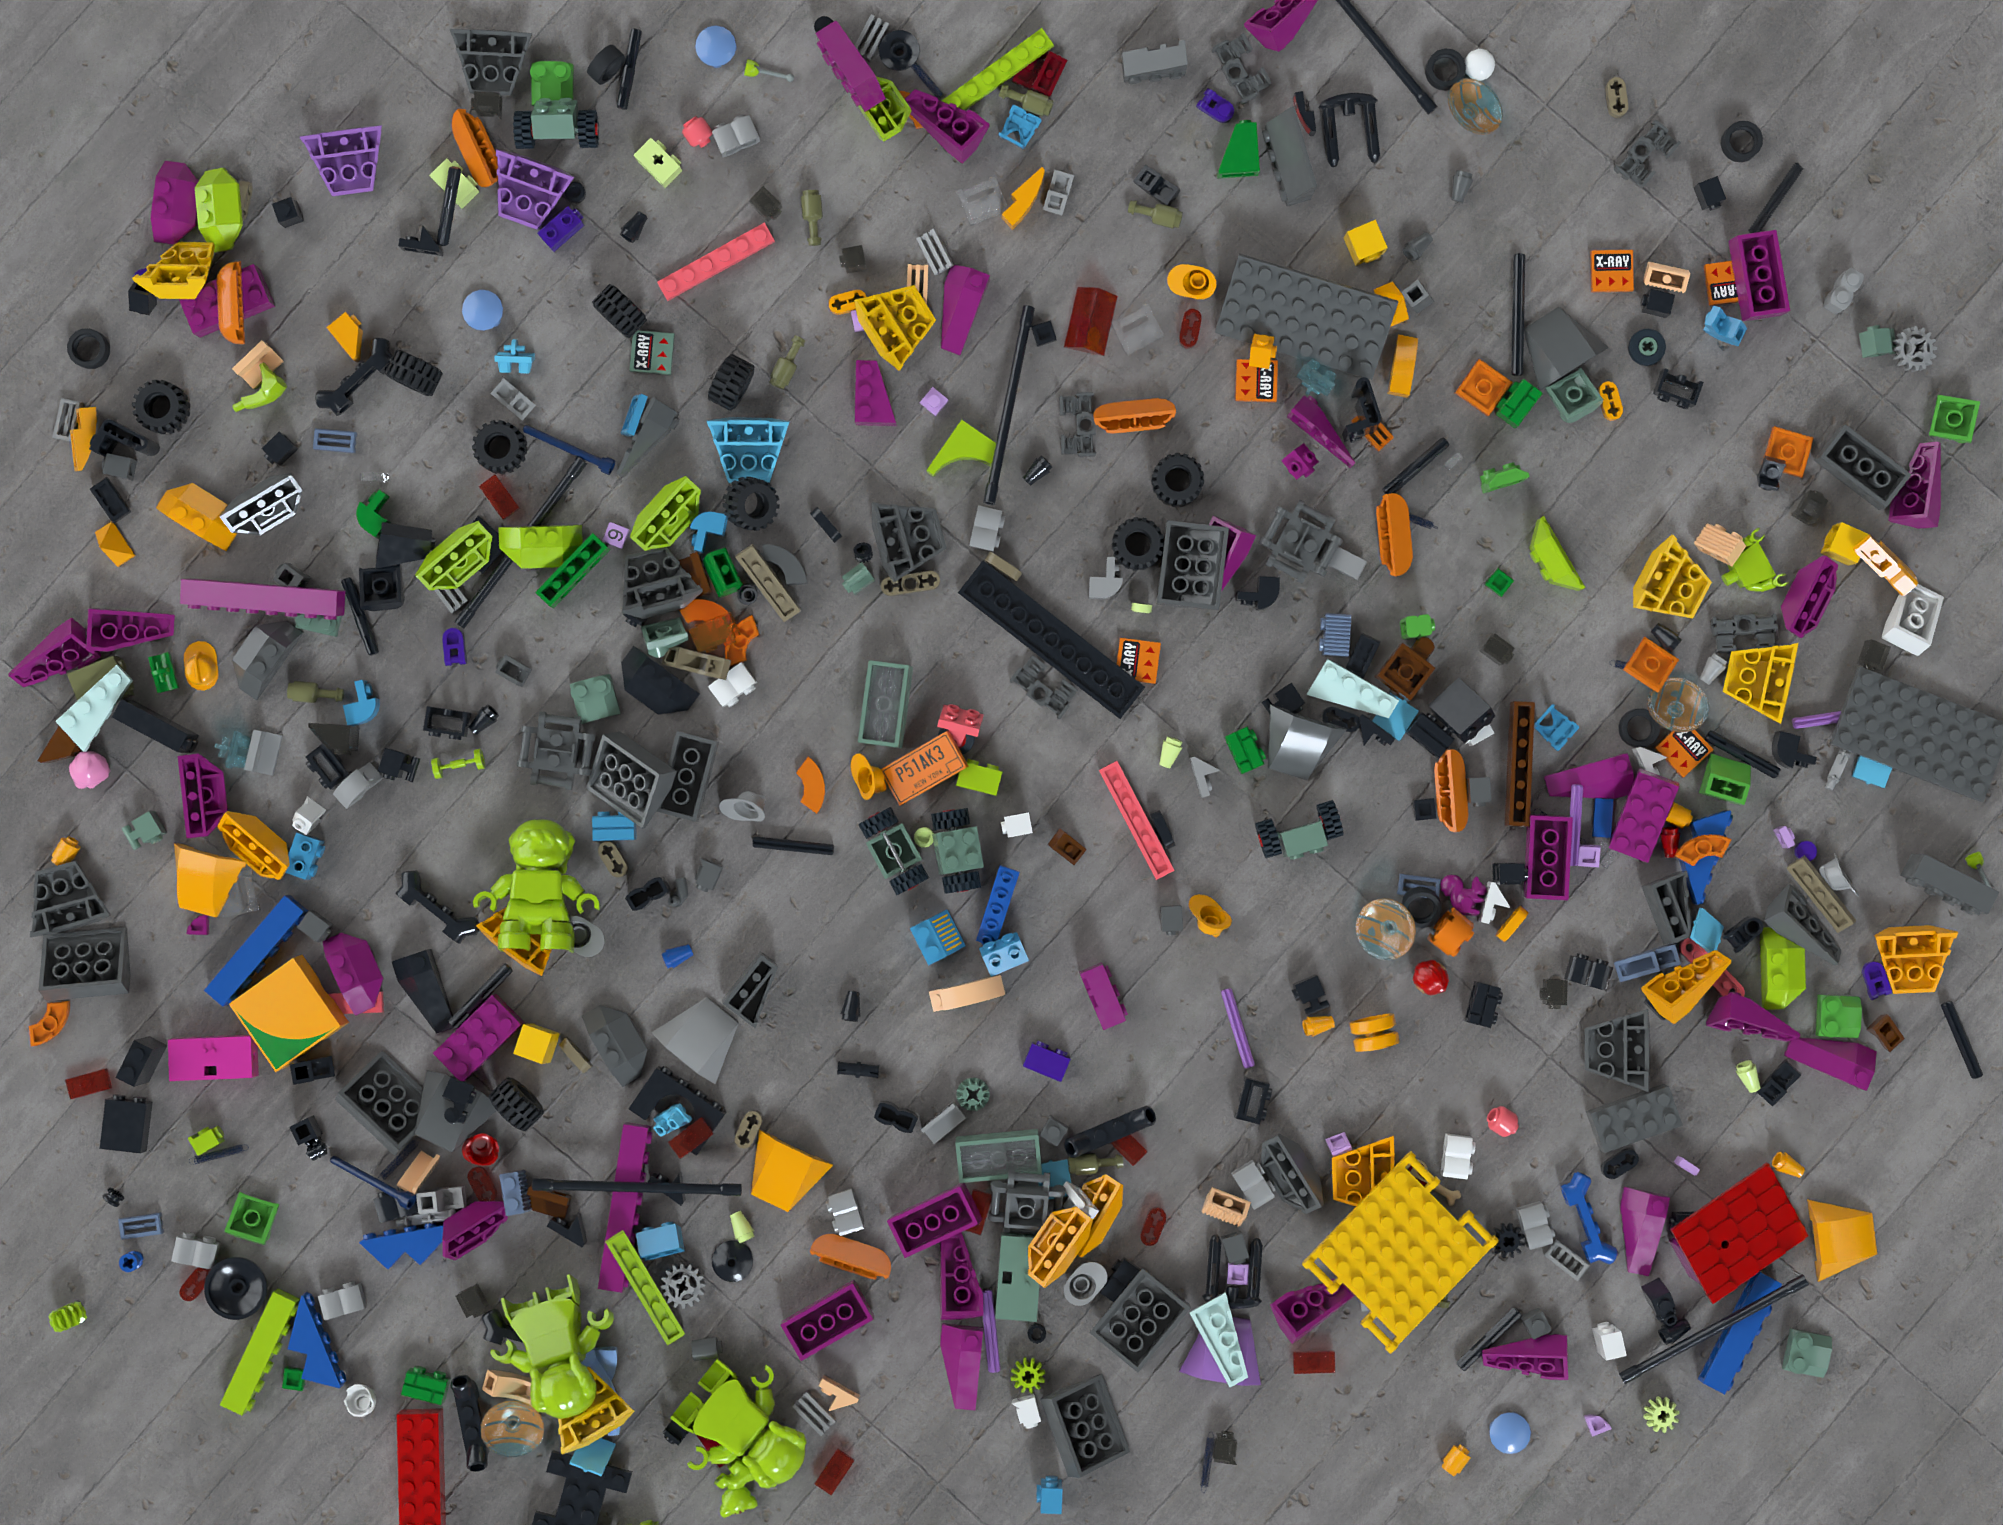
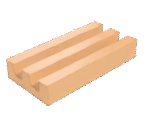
M908 264L907 287L912 284V270H916L915 287L918 292L920 270H924L923 300L927 304L928 265Z

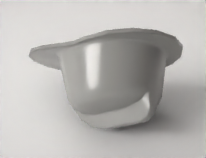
M745 791L737 798L724 799L719 807L720 811L728 818L739 821L761 822L765 818L763 809L766 798L764 795Z
M1834 853L1835 859L1819 868L1822 878L1831 889L1837 891L1851 888L1859 897L1858 891L1842 869L1838 857Z
M570 916L575 934L574 952L584 957L597 955L603 949L605 943L602 930L582 917Z
M1086 1262L1080 1265L1069 1276L1064 1285V1295L1068 1302L1075 1306H1083L1093 1300L1107 1282L1106 1269L1097 1262Z

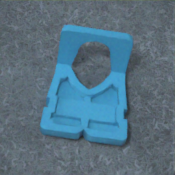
M1012 105L1009 118L1007 117L1003 130L998 135L1000 138L1006 139L1019 148L1024 149L1034 135L1035 129H1038L1041 118L1031 113L1026 114L1024 109ZM1018 131L1020 135V143L1008 137L1007 135L1012 132Z
M1552 704L1537 720L1534 728L1547 742L1551 743V746L1556 751H1559L1566 744L1567 738H1571L1579 729V726L1575 722L1568 720L1569 718L1554 708L1555 705ZM1550 712L1553 718V725H1540V722Z

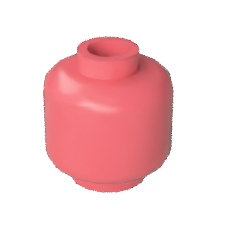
M695 116L683 124L682 134L692 147L699 145L702 148L711 142L709 137L712 135V129L703 117L697 118Z
M1504 1106L1493 1108L1487 1116L1490 1130L1502 1137L1514 1134L1518 1130V1116Z

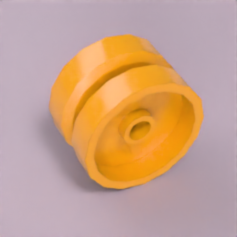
M1393 1013L1365 1017L1349 1022L1352 1034H1365L1353 1040L1356 1052L1384 1049L1400 1043L1397 1031H1384L1396 1025Z

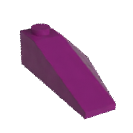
M913 90L905 98V101L912 110L910 114L949 154L962 164L977 150L990 127V124L975 112L962 110L952 103H944L939 101L937 97L919 90Z
M1212 516L1209 525L1229 528L1222 582L1223 590L1248 555L1256 535L1238 525Z
M88 608L86 650L108 652L174 635L175 614Z
M1628 753L1544 776V781L1549 796L1571 797L1572 785L1580 784L1583 786V798L1616 799L1629 794L1634 782V774Z
M1730 992L1728 995L1720 997L1706 1021V1026L1730 1032L1731 1028L1739 1029L1745 1035L1762 1033L1763 1038L1786 1042L1800 1038L1799 1032L1751 999L1743 997L1737 992Z
M962 1233L941 1241L940 1320H963L983 1316V1293L973 1269Z

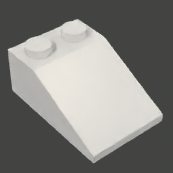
M1919 584L1905 596L1899 594L1887 618L1881 638L1919 656L1931 646L1944 597Z

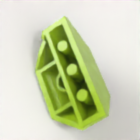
M876 77L886 99L864 112L860 105L858 107L878 138L884 142L902 131L912 110L891 80Z
M225 168L208 170L204 172L195 186L198 229L206 242H214V253L233 250L234 242L243 226L239 183Z
M686 476L665 485L637 516L630 538L645 551L671 546L698 516L701 490Z
M1545 516L1541 517L1536 521L1530 544V556L1535 563L1540 565L1542 569L1540 573L1543 579L1549 581L1550 584L1576 591L1586 588Z
M479 521L458 528L426 556L415 576L429 591L435 589H457L489 562L492 535Z
M582 525L498 527L499 548L521 569L560 567L583 543Z
M1764 927L1760 934L1762 1008L1765 1010L1784 1009L1806 989L1805 949L1777 934L1772 928Z

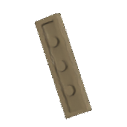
M753 544L736 555V559L783 622L801 611L799 605Z
M1805 855L1787 866V870L1837 933L1855 923L1856 919Z

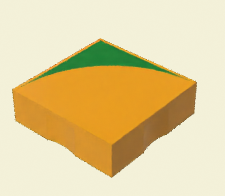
M303 955L292 958L229 1003L275 1072L286 1068L289 1064L306 1054L318 1042L327 1039L349 1023L333 998L324 990L318 976Z

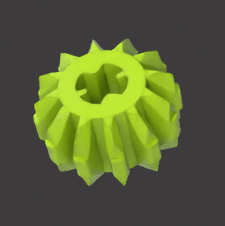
M76 1301L52 1311L48 1316L50 1325L55 1332H62L72 1328L87 1318L84 1306H82L81 1302Z
M1024 1357L1023 1365L1016 1361L1015 1364L1018 1368L1011 1369V1372L1016 1374L1011 1376V1381H1017L1014 1385L1016 1389L1022 1385V1393H1025L1026 1388H1029V1392L1033 1393V1386L1039 1390L1041 1386L1038 1382H1045V1378L1042 1377L1045 1374V1370L1040 1369L1042 1366L1041 1362L1034 1365L1035 1358H1031L1030 1363H1027V1358ZM1026 1371H1030V1374H1032L1031 1379H1026Z

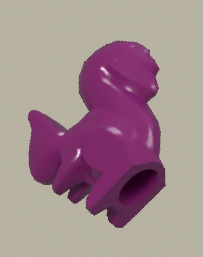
M1453 874L1445 876L1440 884L1441 891L1444 892L1445 896H1450L1452 906L1463 915H1479L1480 911L1475 908L1476 903L1484 902V899L1478 896L1485 895L1487 889L1479 881L1478 877L1473 878L1471 889H1465L1463 881L1459 876Z

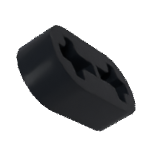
M818 507L810 512V515L834 543L842 537Z
M1328 707L1322 712L1321 717L1324 723L1328 722L1347 728L1348 724L1342 722V720L1354 718L1353 722L1356 723V726H1351L1350 729L1347 728L1346 732H1354L1360 727V719L1353 713L1336 707ZM1333 710L1334 715L1340 717V719H1332L1329 722V717L1326 716V713H1330Z
M1160 810L1150 814L1165 849L1176 846Z
M1631 1149L1621 1150L1602 1163V1174L1609 1179L1618 1178L1638 1164V1154ZM1626 1154L1633 1155L1631 1163L1627 1161L1621 1163L1626 1159ZM1609 1164L1611 1166H1615L1617 1164L1619 1165L1616 1168H1614V1174L1606 1172L1608 1171Z

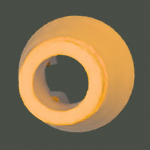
M1332 1016L1307 1017L1306 1020L1302 1021L1305 1035H1311V1037L1335 1027Z
M1778 1152L1772 1160V1166L1775 1167L1776 1171L1796 1176L1797 1178L1804 1174L1805 1168L1786 1152Z

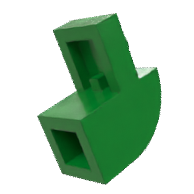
M381 490L372 493L368 499V505L359 502L356 511L359 525L377 539L380 536L382 522L391 523L378 514L390 497Z

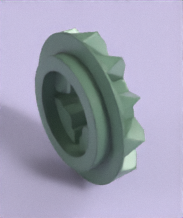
M968 1078L958 1086L957 1100L967 1110L977 1111L983 1108L989 1100V1088L981 1079ZM968 1087V1089H971L972 1091H975L978 1088H980V1090H978L977 1097L980 1101H978L977 1099L975 1100L974 1098H971L967 1101L966 1099H968L969 1092L966 1088Z

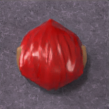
M1435 960L1418 963L1413 974L1416 988L1427 995L1445 992L1449 982L1446 968Z

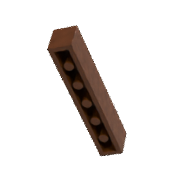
M1510 702L1504 826L1530 827L1535 702Z

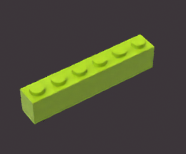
M279 1288L273 1291L220 1406L241 1416L253 1409L256 1403L254 1399L256 1392L259 1393L265 1383L263 1381L264 1375L271 1371L274 1364L272 1362L274 1354L278 1355L282 1348L281 1339L283 1335L287 1336L292 1325L289 1322L292 1317H296L300 1298Z

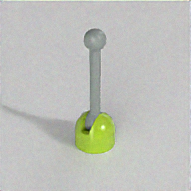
M747 59L744 76L755 77L759 73L784 78L788 82L794 80L793 74L785 75L760 69L757 62Z
M1981 852L1968 855L1965 858L1968 866L1972 869H1977L1984 884L1991 887L1981 868L1984 864Z

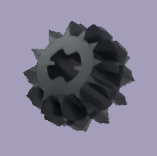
M1500 1223L1501 1230L1496 1227L1493 1228L1497 1233L1495 1236L1499 1239V1242L1494 1246L1496 1247L1494 1252L1496 1254L1501 1252V1257L1506 1258L1507 1254L1514 1258L1513 1251L1520 1254L1521 1250L1518 1246H1525L1524 1242L1519 1241L1525 1238V1235L1519 1233L1521 1229L1518 1226L1514 1228L1512 1223H1509L1507 1228L1504 1223ZM1505 1237L1511 1240L1509 1244L1503 1240Z

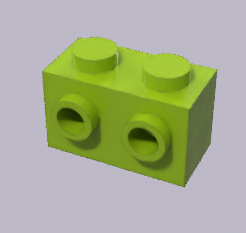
M967 759L969 767L959 772L956 786L996 796L1002 776V771H998L999 766L987 764V767L978 766L979 761Z

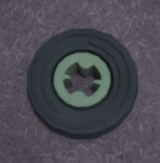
M1649 328L1639 330L1629 340V355L1639 365H1654L1665 354V339L1656 330ZM1650 343L1652 351L1647 350L1645 352L1642 349L1644 347L1642 344Z

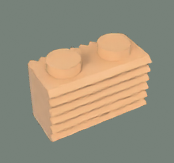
M1648 262L1643 280L1645 285L1649 284L1650 286L1653 285L1654 287L1657 286L1658 288H1666V290L1670 289V291L1674 290V292L1682 291L1684 293L1686 292L1690 272L1685 269Z
M1707 523L1699 537L1694 541L1695 546L1700 552L1720 560L1731 567L1746 547L1741 535L1736 532L1727 533L1726 529L1719 524L1713 526Z
M1212 1187L1206 1196L1202 1213L1240 1227L1246 1219L1251 1202Z

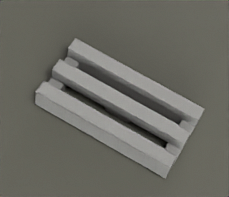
M872 14L855 44L861 56L870 62L889 27V23L883 22L882 19L876 18ZM874 22L875 25L870 35L868 36L862 50L860 51L859 48L866 34L868 33L872 23ZM879 26H882L869 54H865Z
M933 228L930 232H926L923 236L916 238L934 275H938L954 266L936 229ZM931 236L934 237V239H935V241H936V243H937V245H938V247H939V249H940V251H941V253H942V255H943V257H944V259H945V261H946V263H947L946 265L943 264V262H942V260H941V258H940V256H939V254H938V252H937V250H936V248H935V246H934V244H933V242H932V240H931V238H930ZM924 240L927 241V243H928V245H929V247H930V249H931V251H932V253H933V255H934V257H935V259H936V261H937V263H938V265H939V267H940L939 269H938V267H937V265H936V263H935V261H934L932 255L930 254V252H929V250H928V248H927V246H926Z
M61 398L52 438L71 442L70 434L68 437L74 406L76 405L70 430L78 429L76 409L83 408L82 402ZM68 403L69 407L65 419L63 434L60 435L66 404Z
M459 587L454 590L461 598V602H458L449 589H444L455 604L454 607H452L440 589L434 590L451 613H454L469 602Z
M808 1391L792 1405L820 1436L836 1422V1419ZM806 1398L829 1420L828 1423L804 1401ZM799 1404H801L823 1426L822 1429L799 1406Z

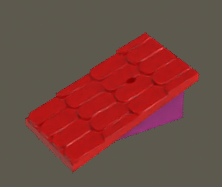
M1766 1162L1670 1230L1674 1238L1670 1239L1669 1242L1687 1275L1701 1284L1710 1302L1714 1304L1756 1275L1760 1270L1786 1254L1788 1250L1805 1240L1809 1235L1777 1180L1775 1173L1769 1163Z

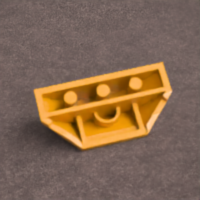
M194 483L167 490L156 507L170 519L224 551L228 550L237 533L230 532L219 516L228 504Z
M230 811L225 812L217 827L219 831H222L228 848L241 860L247 861V865L258 875L280 880L290 866L287 843L256 816Z
M1107 1174L1084 1183L1081 1188L1099 1212L1093 1219L1089 1239L1077 1254L1079 1257L1085 1256L1102 1243L1122 1208L1123 1185Z
M1078 1207L1052 1212L1028 1246V1275L1043 1288H1046L1064 1274L1089 1239L1093 1219Z

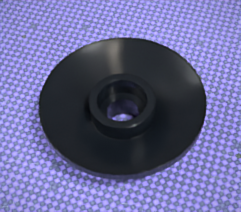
M895 30L888 33L879 45L881 61L886 67L895 71H903L912 67L920 54L917 39L910 32L904 30ZM899 50L904 51L903 55L898 56L897 52Z
M734 1240L726 1241L720 1244L714 1251L712 1267L716 1275L722 1280L738 1282L750 1273L753 1267V1256L745 1244ZM734 1259L736 1264L730 1266L728 1260Z

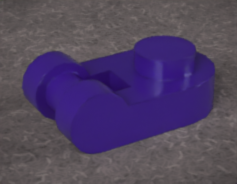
M1207 88L1204 92V98L1202 101L1199 100L1196 107L1218 122L1226 123L1230 121L1234 114L1233 105L1217 95L1213 90ZM1211 100L1216 103L1214 108L1209 106Z
M456 628L447 629L442 638L445 666H452L453 663L467 664L464 634ZM451 649H458V655H452Z
M1874 961L1866 963L1862 968V975L1869 998L1875 1000L1880 995L1892 994L1883 965ZM1880 981L1881 987L1876 988L1874 983Z

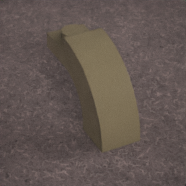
M677 646L669 648L662 661V664L722 680H726L731 660Z

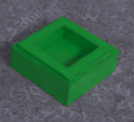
M1497 568L1485 583V586L1499 597H1502L1514 580Z
M286 1366L282 1388L303 1391L305 1380L301 1378L304 1369Z

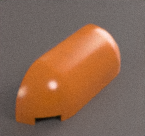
M457 109L452 117L454 138L475 182L481 187H489L498 181L496 152L481 120L467 113L466 109Z
M236 261L223 266L217 275L218 324L220 332L225 339L234 344H245L241 261Z
M1161 398L1123 401L1101 405L1094 411L1093 417L1096 426L1098 425L1106 430V433L1144 431L1165 427V424L1172 417H1175L1176 408L1172 402Z
M1391 493L1382 496L1381 504L1376 509L1380 557L1382 564L1386 565L1389 569L1390 575L1400 576L1408 571L1413 559L1408 506L1404 498L1398 494Z
M1450 749L1443 753L1434 767L1437 813L1439 821L1443 822L1449 831L1460 832L1465 828L1468 821L1466 772L1461 754L1457 750Z
M825 1234L818 1237L810 1249L811 1255L816 1254L820 1257V1262L869 1279L876 1280L877 1276H883L887 1279L891 1272V1262L885 1252L876 1247L836 1234Z

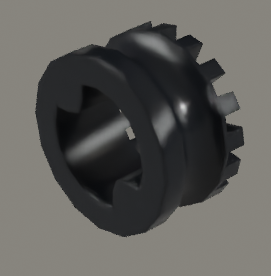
M862 542L854 547L855 559L858 562L865 563V561L868 562V560L870 561L873 558L870 544Z
M110 1187L107 1190L108 1193L103 1195V1199L110 1205L118 1207L120 1205L119 1201H123L124 1196L119 1191L116 1192V1189L114 1190V1188Z
M1035 1323L1029 1327L1027 1334L1031 1342L1038 1344L1044 1341L1046 1330L1043 1325ZM1035 1328H1039L1042 1331L1040 1333L1041 1337L1038 1339L1031 1336Z

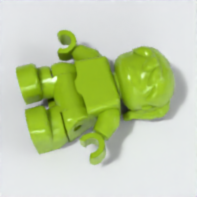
M528 820L512 832L508 840L513 860L516 863V870L512 874L501 876L490 888L491 892L483 891L478 893L474 897L473 906L478 908L482 899L490 898V909L495 912L498 907L497 900L499 898L502 900L510 894V900L504 912L503 922L500 925V934L498 935V950L504 951L505 948L530 951V934L541 935V951L545 949H561L574 953L575 934L565 904V895L572 901H577V910L580 914L584 912L582 906L587 900L594 901V908L600 911V901L593 894H584V888L575 877L564 875L567 871L568 860L573 852L575 843L573 835L552 820Z
M570 1274L567 1275L569 1287L552 1290L549 1287L545 1288L548 1301L541 1302L537 1292H533L534 1298L532 1300L519 1304H514L505 1298H501L505 1317L524 1343L527 1352L517 1350L516 1345L508 1339L505 1343L508 1346V1351L505 1355L501 1356L500 1352L495 1349H491L490 1352L492 1357L500 1363H511L522 1372L530 1373L532 1407L537 1412H543L558 1419L579 1415L593 1403L596 1397L597 1385L592 1374L585 1365L581 1364V1361L585 1360L586 1354L595 1348L601 1333L599 1329L609 1328L614 1320V1314L609 1308L604 1310V1317L600 1321H596V1314L588 1311L587 1319L590 1325H586L583 1331H580L582 1323L580 1308L581 1291L578 1280Z
M717 1358L698 1382L706 1391L712 1393L705 1404L691 1391L672 1414L671 1419L684 1430L721 1444L710 1448V1451L696 1445V1451L703 1454L704 1460L699 1464H695L692 1461L688 1462L689 1468L700 1470L710 1461L711 1464H729L738 1456H742L747 1449H750L748 1455L744 1456L742 1461L749 1468L751 1475L759 1486L766 1489L771 1488L775 1484H782L790 1480L800 1469L805 1458V1445L807 1443L804 1433L788 1426H782L776 1421H771L769 1427L765 1429L769 1422V1416L775 1406L772 1388H769L773 1381L774 1373L769 1365L766 1364L764 1368L769 1373L768 1380L760 1382L756 1379V1376L751 1377L752 1382L759 1389L756 1390V1400L754 1402L747 1394L736 1373Z

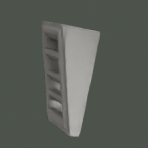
M1558 1239L1555 1240L1544 1255L1576 1281H1579L1590 1266L1588 1262ZM1558 1247H1561L1562 1250L1556 1256V1258H1554L1552 1256L1553 1253L1557 1250ZM1567 1252L1569 1255L1563 1263L1559 1262L1563 1254ZM1574 1257L1576 1260L1570 1268H1567V1263ZM1580 1262V1263L1583 1264V1265L1580 1267V1269H1579V1270L1577 1271V1273L1575 1274V1273L1572 1272V1271H1573V1269L1577 1266V1264Z

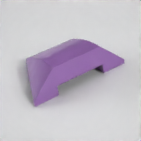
M382 125L300 136L332 196L374 191Z
M496 149L499 186L498 215L538 230L572 182L574 176L562 169L532 158Z
M1232 1317L1248 1378L1236 1385H1261L1250 1319ZM1199 1332L1179 1372L1199 1379L1227 1383Z

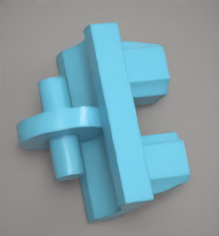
M512 339L511 345H504V351L511 352H498L494 356L501 373L511 372L512 363L519 364V373H530L532 362L535 360V353H518L525 352V346L518 345L517 339Z
M680 1103L674 1104L653 1118L656 1122L653 1128L662 1137L690 1123L693 1118L685 1113L686 1109Z

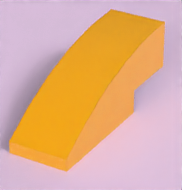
M1043 167L1011 194V199L1014 203L1002 213V219L1012 230L1024 219L1037 199L1045 175Z
M1398 334L1387 394L1406 398L1410 396L1418 338Z
M96 407L76 409L78 429L70 430L74 471L83 470L91 453V450H89L91 446L90 440L96 434Z

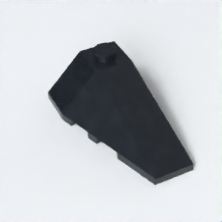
M432 949L392 961L397 981L435 1033L454 1028L449 1023L453 1014Z

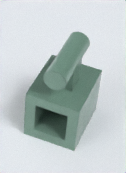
M1880 325L1867 327V331L1859 333L1863 358L1878 357L1888 353L1889 355L1896 354L1892 350L1896 347L1892 343L1893 340H1896L1894 329L1880 328Z
M861 562L842 576L844 582L841 584L848 593L852 591L856 595L875 580Z
M148 811L131 821L136 830L132 831L129 825L122 828L133 850L141 847L138 841L139 838H141L143 843L151 842V844H155L163 839L162 835L167 833L155 811Z

